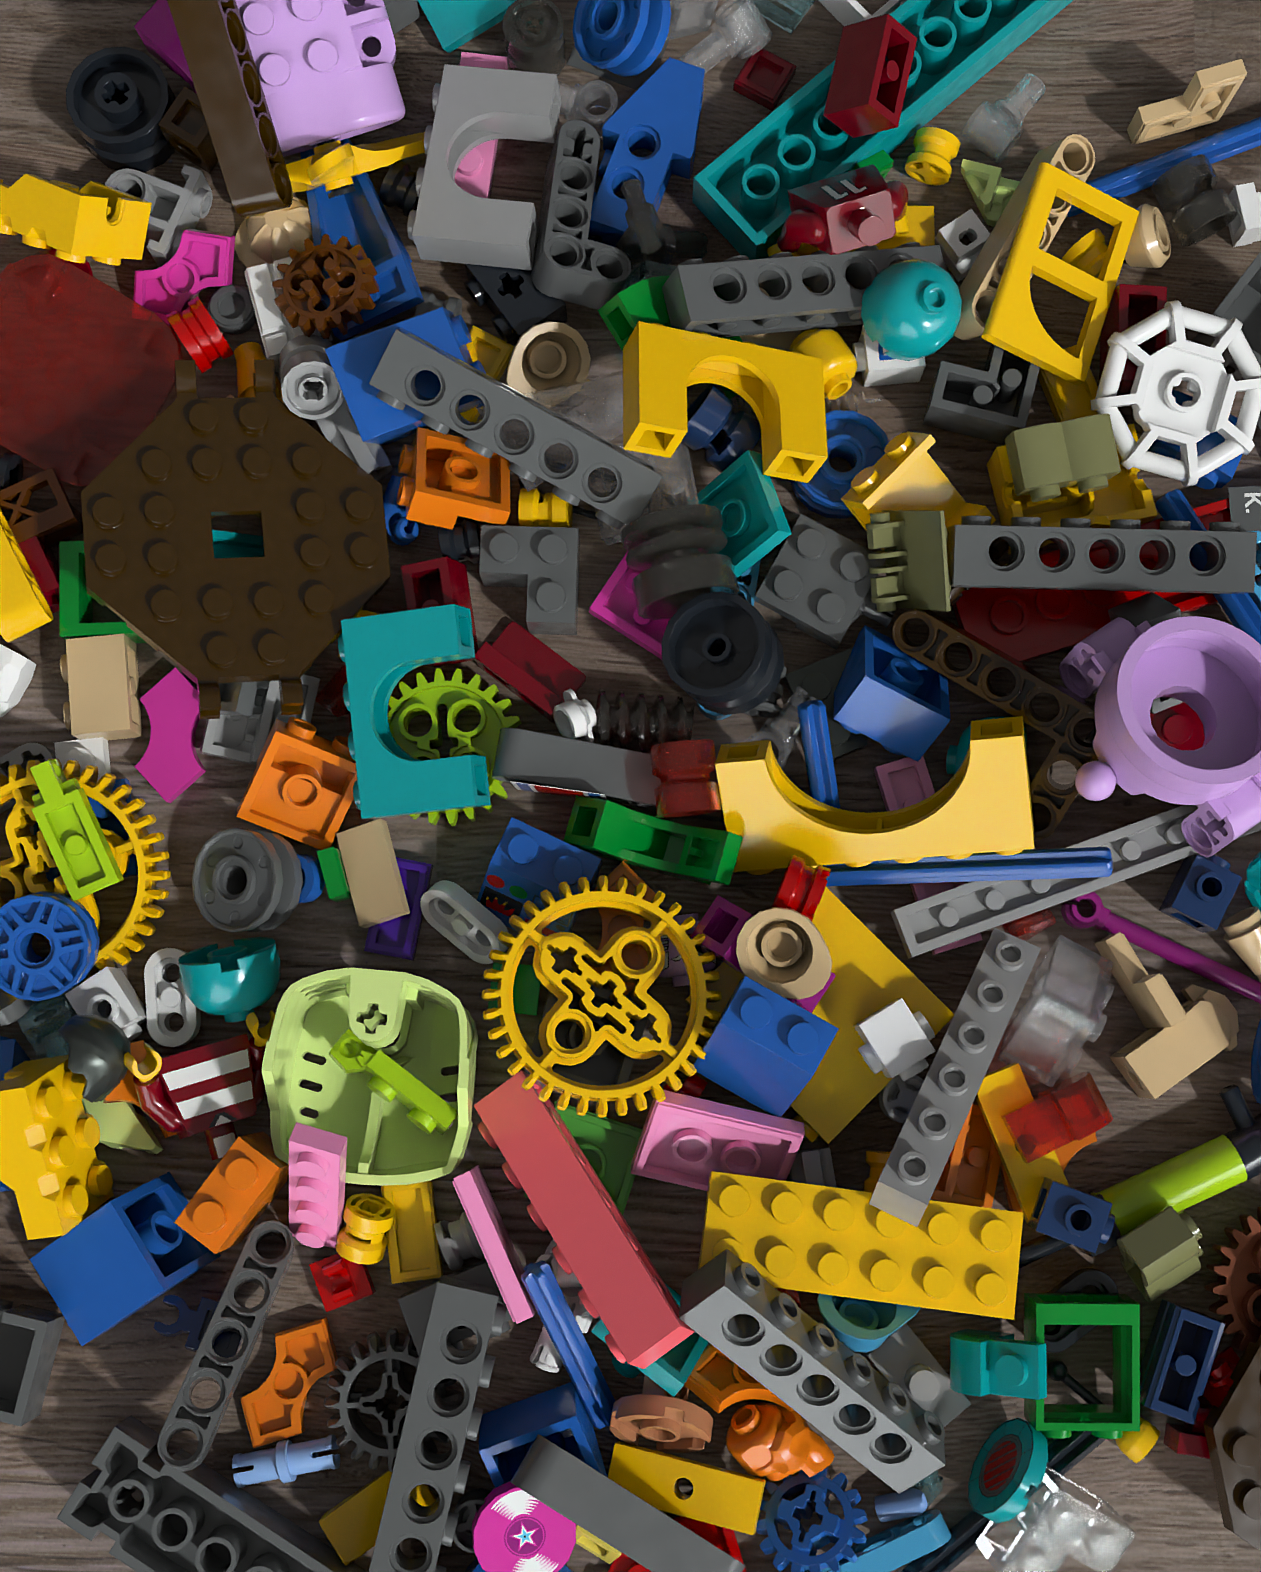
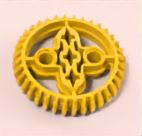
M57 759V761H58V763H59V765H60V767H61V769H62V765H61V763H60V760ZM29 760L26 772L19 764L11 765L8 767V778L0 772V807L15 798L16 804L8 815L5 826L6 836L13 857L0 861V882L3 878L12 882L15 887L14 899L40 891L64 893L71 897L62 876L56 877L54 881H48L46 878V872H49L50 868L57 867L41 830L37 832V835H32L29 829L30 826L36 823L35 816L31 810L35 808L32 796L35 795V790H39L30 768L40 764V761ZM68 760L62 770L66 779L76 778L86 795L98 801L113 813L129 835V839L126 841L114 831L101 828L122 876L128 869L132 853L136 855L138 866V885L132 908L118 931L104 944L99 946L97 961L87 978L83 980L86 981L107 966L115 967L114 961L122 966L128 964L131 961V956L127 948L138 952L145 947L143 940L137 932L146 936L155 933V926L146 917L160 918L163 916L164 910L160 906L153 904V900L168 898L169 891L156 886L157 880L169 879L171 872L166 869L157 870V862L168 859L169 852H155L153 843L164 840L163 832L149 834L146 827L156 822L155 815L149 814L140 818L137 814L143 809L146 804L142 798H137L127 803L126 799L132 790L128 784L119 786L113 792L112 789L116 780L114 774L106 773L97 782L99 774L97 766L87 765L80 775L79 761ZM92 893L76 901L80 902L93 917L98 931L100 916ZM0 897V908H1V907L4 906L7 902H5V901Z
M605 875L599 876L597 891H590L587 878L580 877L577 885L579 893L572 895L568 883L565 881L561 882L558 886L560 900L555 901L547 889L540 893L541 902L545 906L541 911L533 902L527 901L523 908L530 917V920L526 923L517 915H512L509 919L510 925L518 931L516 937L504 931L498 934V941L509 948L507 953L493 949L489 953V959L502 964L501 970L486 969L483 975L484 979L488 981L498 982V989H485L482 991L483 1000H497L498 1008L483 1011L484 1020L500 1019L501 1023L500 1027L493 1028L488 1032V1037L490 1040H497L505 1036L508 1044L496 1051L499 1059L505 1058L512 1052L518 1059L510 1065L507 1072L513 1076L524 1067L530 1073L521 1085L525 1090H529L536 1080L543 1083L545 1086L538 1096V1099L542 1102L548 1100L552 1090L561 1093L557 1101L558 1110L564 1111L567 1108L570 1097L579 1099L576 1107V1114L579 1116L586 1115L589 1101L596 1102V1114L599 1118L607 1116V1102L615 1101V1109L618 1116L627 1114L626 1099L631 1097L638 1111L647 1109V1101L644 1093L650 1091L653 1099L658 1102L664 1101L666 1099L665 1092L660 1084L665 1081L671 1089L678 1091L682 1088V1083L675 1075V1072L679 1069L689 1077L697 1072L694 1065L687 1058L689 1055H692L695 1058L705 1059L706 1053L703 1051V1047L697 1045L696 1042L698 1038L707 1041L713 1030L703 1027L704 1021L717 1022L721 1017L720 1012L706 1009L707 1002L722 1000V992L717 990L707 991L706 983H713L721 978L720 972L711 971L704 973L702 966L715 960L716 956L713 952L698 955L696 947L701 946V943L706 938L705 935L698 934L691 940L686 934V931L690 930L696 923L695 919L689 917L679 925L673 919L682 908L677 902L667 912L660 909L659 905L665 898V893L662 891H658L655 894L651 903L642 899L647 891L645 883L640 882L634 896L626 894L628 880L624 877L619 878L615 892L608 891V878ZM606 907L620 909L636 914L651 923V927L648 929L636 926L621 929L609 939L600 951H597L583 938L574 933L558 932L549 936L542 935V930L558 918L571 912L588 908ZM661 936H667L680 954L690 985L689 1015L683 1034L675 1046L670 1044L672 1024L669 1014L655 999L647 994L648 988L658 978L665 964V951L661 942ZM638 944L644 948L648 956V963L644 969L633 970L624 964L621 955L622 949L626 945ZM528 946L535 948L533 969L536 978L558 999L547 1012L539 1026L538 1039L543 1051L541 1057H537L524 1040L516 1021L513 1005V986L517 967ZM567 951L572 953L574 958L571 965L576 971L571 973L565 969L560 974L554 972L552 967L555 959L550 954L555 952L562 956ZM582 959H585L594 967H601L606 961H609L613 972L604 971L600 975ZM623 981L635 983L631 991V998L641 1009L623 995L626 990ZM562 982H565L582 996L579 1000V1006L583 1012L568 1008L573 1000V994ZM607 984L613 989L609 997L614 1002V1005L611 1007L609 1004L603 1003L598 1008L591 1002L595 994L590 989V986L594 985L600 989ZM605 1016L622 1031V1034L611 1025H604L598 1031H595L590 1018L600 1020ZM646 1017L651 1021L648 1031L653 1036V1040L643 1037L636 1041L631 1037L634 1026L629 1022L630 1018L640 1021ZM564 1021H573L579 1025L583 1033V1040L579 1047L565 1049L559 1045L555 1038V1029L558 1024ZM605 1040L631 1059L645 1060L657 1055L663 1058L661 1064L644 1076L626 1083L608 1086L575 1082L559 1075L552 1069L554 1064L573 1066L583 1063L596 1052Z

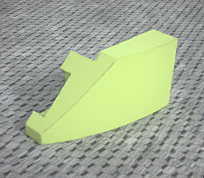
M963 159L961 164L963 178L986 224L995 227L1020 181L1001 177L1002 168Z
M85 1098L82 1099L85 1113L93 1115L99 1124L100 1143L110 1148H130L144 1150L152 1154H158L163 1150L146 1118L137 1113L131 1103H103V1100L92 1103Z

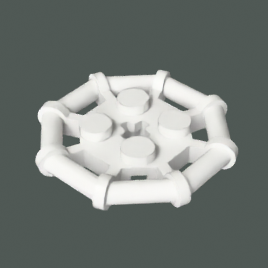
M1178 300L1167 301L1163 309L1121 333L1114 332L1108 339L1107 343L1110 348L1096 397L1090 400L1091 410H1096L1098 414H1110L1116 449L1122 458L1120 464L1127 470L1134 467L1179 480L1183 486H1193L1197 484L1199 478L1241 454L1248 455L1255 445L1252 439L1261 411V367L1241 330L1243 323L1236 317L1228 320L1184 307ZM1185 328L1216 337L1215 341L1210 347L1188 341L1185 336ZM1168 330L1169 344L1151 355H1148L1138 346L1160 332ZM1226 348H1228L1244 380L1235 381L1232 373L1227 374L1222 365L1225 362L1222 353ZM1128 358L1138 366L1130 394L1116 396ZM1184 380L1188 382L1187 391L1194 394L1192 401H1185L1180 406L1172 395V388L1179 386L1181 381ZM1236 392H1245L1236 426L1228 421L1235 394ZM1131 405L1134 420L1144 430V433L1137 442L1118 407ZM1216 431L1224 437L1225 442L1199 457L1197 456L1196 443L1202 440L1203 437ZM1156 439L1179 445L1181 460L1147 450Z

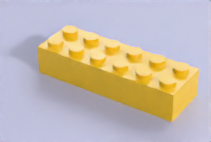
M711 1171L709 1174L698 1269L728 1249L744 1263L754 1266L761 1277L774 1288L1014 1320L1023 1212L930 1200L918 1227H915L870 1205L869 1202L873 1192Z

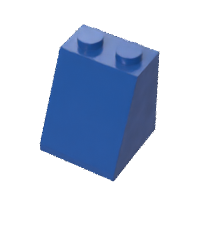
M441 307L325 349L363 442L389 445L416 433L417 427L425 429L429 427L421 421L423 413L407 404L403 410L388 405L376 397L379 389L369 384L396 329L402 327L486 374L479 360L472 361L466 344L472 342V339L461 315L454 317L452 311ZM422 370L415 378V387L419 394L426 398H433L439 394L441 383L435 373ZM465 395L459 401V412L463 413L484 403L475 395Z
M745 976L739 981L721 1013L719 1021L716 1022L711 1036L703 1046V1051L706 1053L705 1059L696 1058L693 1065L699 1074L769 1114L782 1117L813 1077L839 1028Z
M170 1171L109 1201L76 1225L66 1235L61 1236L30 1258L42 1283L48 1289L81 1346L112 1329L221 1256L220 1253L214 1254L174 1223L189 1202Z

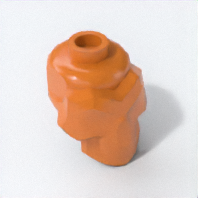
M759 1402L741 1407L733 1415L731 1425L727 1431V1449L738 1464L751 1476H766L771 1481L782 1480L800 1470H803L809 1477H812L827 1468L835 1457L833 1451L823 1438L809 1427L807 1421L796 1411L790 1412L776 1403Z

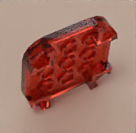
M50 254L32 255L13 264L9 263L0 273V445L44 470L53 467L61 481L75 486H87L157 418L175 386V360H182L181 345L173 329L154 312L66 260Z

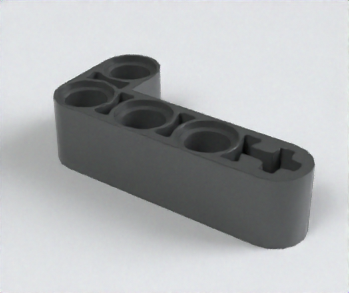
M574 119L562 125L547 160L538 222L540 228L531 276L535 287L547 296L593 309H600L622 291L631 272V262L620 249L588 239L600 149V136L589 123Z

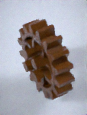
M323 234L321 244L316 246L307 238L304 240L305 250L299 253L292 248L288 251L292 259L290 265L278 264L277 266L283 279L272 282V287L278 294V297L274 299L275 304L293 329L299 326L307 337H310L316 328L323 339H329L332 328H338L344 336L348 334L347 323L353 320L360 325L364 323L360 314L362 308L374 310L376 305L369 294L379 292L380 287L374 278L377 271L363 248L359 244L352 247L345 236H342L336 245L333 244L328 234ZM324 266L330 276L328 279H325L322 274ZM324 294H327L330 299L329 307L322 297Z

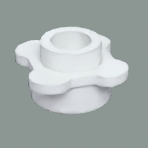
M572 689L564 691L563 698L565 702L556 705L553 710L554 720L559 732L564 738L575 740L581 738L582 741L593 743L592 727L597 724L594 708L588 700H579Z

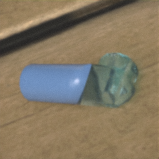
M938 1470L900 1494L894 1492L875 1496V1510L879 1521L882 1523L921 1515L943 1491V1477L938 1475Z

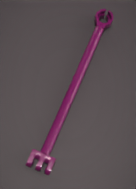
M1095 892L1071 900L1074 903L1080 900L1090 902L1092 914L1088 918L1082 917L1078 913L1077 905H1061V914L1064 921L1075 929L1095 927L1111 934L1123 933L1128 942L1261 1004V982L1112 913L1111 910L1104 907L1101 898Z

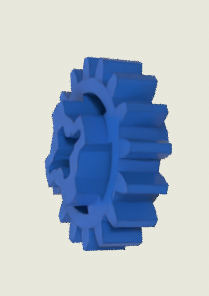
M828 1467L812 1477H809L803 1470H800L799 1475L794 1477L789 1475L784 1478L783 1483L779 1487L769 1481L765 1484L771 1498L769 1501L762 1500L760 1512L766 1516V1519L757 1522L756 1531L758 1534L769 1536L759 1546L765 1555L777 1552L772 1564L779 1572L789 1564H791V1572H805V1570L823 1572V1569L830 1568L832 1572H841L838 1562L843 1557L852 1563L858 1560L851 1545L852 1543H866L867 1538L864 1532L856 1528V1525L868 1521L865 1510L853 1508L861 1500L858 1490L851 1489L844 1492L848 1480L842 1472L831 1480ZM805 1489L804 1494L792 1501L787 1500L796 1492ZM830 1494L842 1505L844 1520L840 1519L838 1515L829 1513ZM813 1512H816L821 1520V1525L812 1524L809 1532H806L800 1521L801 1519H810ZM778 1524L792 1531V1550H789L782 1543L778 1532ZM829 1543H835L827 1552L816 1555L817 1550Z

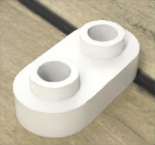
M442 880L435 883L423 894L420 907L427 922L472 960L481 964H491L493 961L489 959V953L492 949L502 952L508 949L507 946L501 944L497 939L501 931L508 932L503 922L456 883Z
M164 948L152 954L144 969L147 1028L151 1037L157 1043L166 1047H180L190 1043L197 1036L201 1026L200 1009L186 996L180 978L176 982L171 983L166 977L167 969L173 964L179 966V957L187 953L175 948ZM175 1013L181 1014L184 1019L183 1027L177 1032L173 1031L169 1026V1020Z

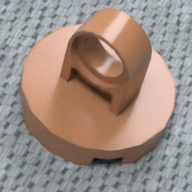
M645 1375L642 1395L622 1397L613 1403L609 1430L615 1437L631 1445L638 1446L639 1437L657 1441L656 1451L664 1453H689L704 1449L705 1441L710 1443L713 1418L708 1411L696 1404L687 1402L689 1389L685 1385L673 1397Z

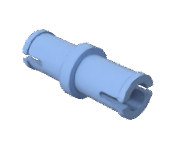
M333 1434L324 1438L294 1444L291 1440L287 1439L277 1442L274 1448L244 1454L237 1453L232 1459V1469L254 1466V1469L233 1474L235 1484L238 1488H242L246 1485L280 1479L283 1483L295 1481L297 1475L327 1469H338L340 1466V1454L319 1457L320 1452L339 1449L336 1443L337 1438Z

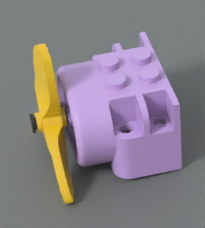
M236 0L283 157L313 149L315 154L286 164L293 193L310 191L325 186L326 192L331 191V193L327 194L329 199L356 191L355 186H349L354 184L353 176L386 167L401 159L425 152V132L352 146L350 143L341 145L340 140L393 124L401 120L405 115V106L393 70L396 60L395 39L383 0Z

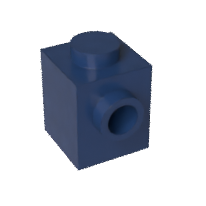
M1197 854L1185 858L1159 911L1202 933L1215 931L1218 929L1242 877L1229 871L1231 864L1216 855L1205 857Z
M1044 1177L1028 1226L1037 1232L1096 1254L1099 1243L1106 1244L1110 1238L1114 1227L1115 1215L1110 1213L1112 1203Z

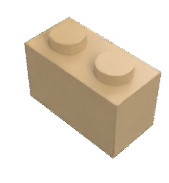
M125 634L66 639V654L61 655L60 669L62 678L65 683H68L69 701L63 705V717L67 730H71V735L80 740L100 737L106 740L143 737L136 643Z

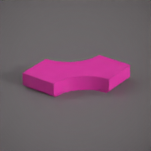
M185 229L182 233L177 252L166 264L157 269H139L135 271L132 318L170 324L166 315L174 310L182 312L187 309L188 302L201 290L207 287L228 286L232 284L235 236Z
M176 667L139 699L148 713L151 735L145 754L134 766L169 804L206 772L197 756L195 748V734L200 721L198 690Z

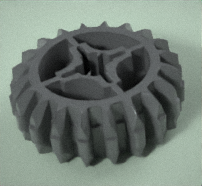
M390 1328L388 1330L386 1345H383L377 1332L370 1333L367 1336L369 1351L361 1343L355 1341L349 1347L354 1361L348 1357L341 1356L335 1362L337 1369L345 1376L331 1375L327 1379V1386L340 1392V1394H333L324 1399V1407L339 1409V1413L334 1414L327 1420L328 1428H337L342 1425L345 1428V1431L336 1440L339 1447L345 1446L350 1440L356 1443L357 1446L350 1456L354 1461H358L365 1451L371 1453L369 1468L373 1470L378 1468L382 1457H388L390 1472H393L413 1384L408 1382L405 1377L404 1365H401V1360L416 1368L419 1362V1355L416 1347H414L410 1332L406 1336L404 1344H399L397 1328ZM385 1360V1370L382 1373L381 1386L367 1388L365 1392H354L361 1371L374 1362ZM447 1378L437 1383L438 1395L444 1401L457 1402L463 1398L462 1392L446 1389V1387L456 1383L457 1380ZM391 1385L392 1389L399 1391L397 1397L402 1394L405 1399L395 1415L394 1410L388 1408L390 1402L385 1405L382 1399L390 1390ZM356 1409H360V1413H370L378 1417L382 1423L383 1435L386 1438L375 1434L367 1428L360 1419ZM440 1431L430 1432L424 1437L426 1447L435 1454H437L438 1449L433 1439L445 1444L450 1440L445 1433Z

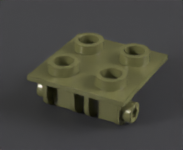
M883 510L882 512L871 513L870 523L866 524L868 549L884 548V551L868 553V559H886V565L869 568L870 574L886 573V576L870 578L871 602L876 603L877 612L895 611L896 608L951 611V580L948 575L946 546L948 531L945 525L944 510Z

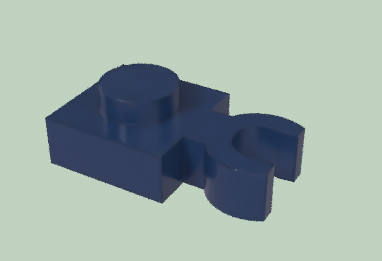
M164 1296L163 1303L169 1307L177 1308L179 1310V1318L171 1325L155 1322L153 1328L159 1334L166 1337H174L182 1332L189 1334L185 1349L197 1352L219 1302L202 1297L198 1310L195 1311L189 1309L186 1302L178 1296ZM223 1332L214 1342V1352L220 1357H233L239 1351L242 1337L236 1332Z

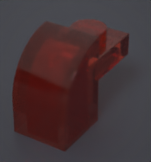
M1089 1071L1081 1072L1038 1093V1098L1001 1116L1024 1163H1030L1074 1140L1079 1141L1100 1130L1114 1119Z

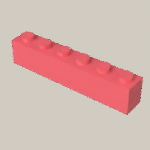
M521 1070L473 1105L482 1119L477 1124L478 1129L486 1142L493 1149L498 1147L506 1159V1162L502 1164V1169L509 1181L516 1189L520 1190L523 1188L531 1203L526 1208L534 1223L543 1232L548 1229L557 1244L552 1248L555 1259L567 1274L574 1273L583 1289L578 1292V1296L582 1304L592 1317L596 1319L600 1316L608 1329L609 1334L605 1336V1341L612 1354L622 1364L627 1361L630 1365L645 1369L695 1331L679 1319V1305L551 1100L548 1098L546 1102H542L538 1099L539 1093L543 1089L539 1081L536 1080L529 1090L522 1088L521 1085L529 1074Z

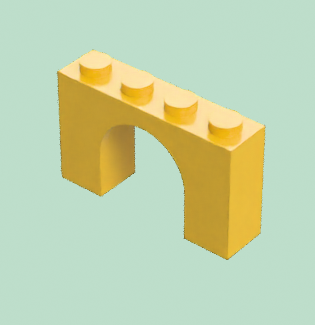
M638 321L623 348L624 450L671 458L688 432L687 387L698 383H712L734 391L754 410L761 427L763 475L809 483L828 458L823 358L803 355L797 351H784L759 346L752 342H740L715 337L703 332L695 333L666 327L659 323Z

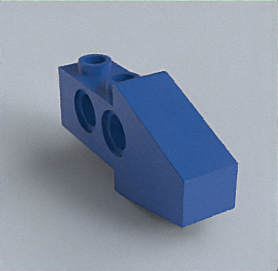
M669 57L604 123L602 136L605 153L598 174L603 179L598 192H594L588 238L641 256L672 174L689 180L692 175L704 93L705 69ZM639 148H646L652 154L647 157H637L632 152ZM629 189L637 195L631 199H620L615 194L620 190Z

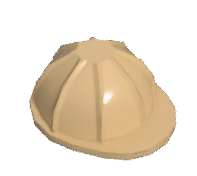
M293 197L292 205L289 208L247 216L241 223L235 236V250L240 262L247 268L265 263L273 264L276 260L290 257L288 251L291 248L299 253L305 250L304 240L309 238L313 242L308 204L301 199Z
M546 321L533 325L520 336L513 349L507 367V386L547 408L554 407L563 402L582 387L589 374L591 358L586 341L577 330L563 322Z
M773 907L761 910L746 921L738 935L736 955L743 973L748 978L784 998L800 1000L812 997L824 988L831 976L832 959L822 935L808 917L794 909Z

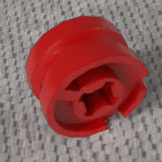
M198 296L188 302V308L184 311L178 312L174 310L166 315L170 325L192 359L195 360L201 373L212 368V362L219 357L225 360L234 354Z
M793 854L771 908L794 909L808 917L812 922L828 881L826 878L827 876L829 877L831 869L822 865H818L816 868L805 865L804 858Z

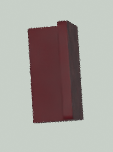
M514 621L508 624L492 646L485 641L474 658L478 667L552 723L555 721L553 715L554 707L565 702L563 692L572 689L576 694L586 682L584 673Z

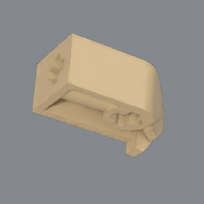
M1193 984L1187 985L1180 990L1188 1000L1182 1004L1187 1014L1185 1020L1173 1027L1149 1028L1110 1056L1112 1062L1139 1098H1158L1222 1050L1231 1051L1237 1046V1033L1239 1032L1238 1015L1236 1009L1225 995Z

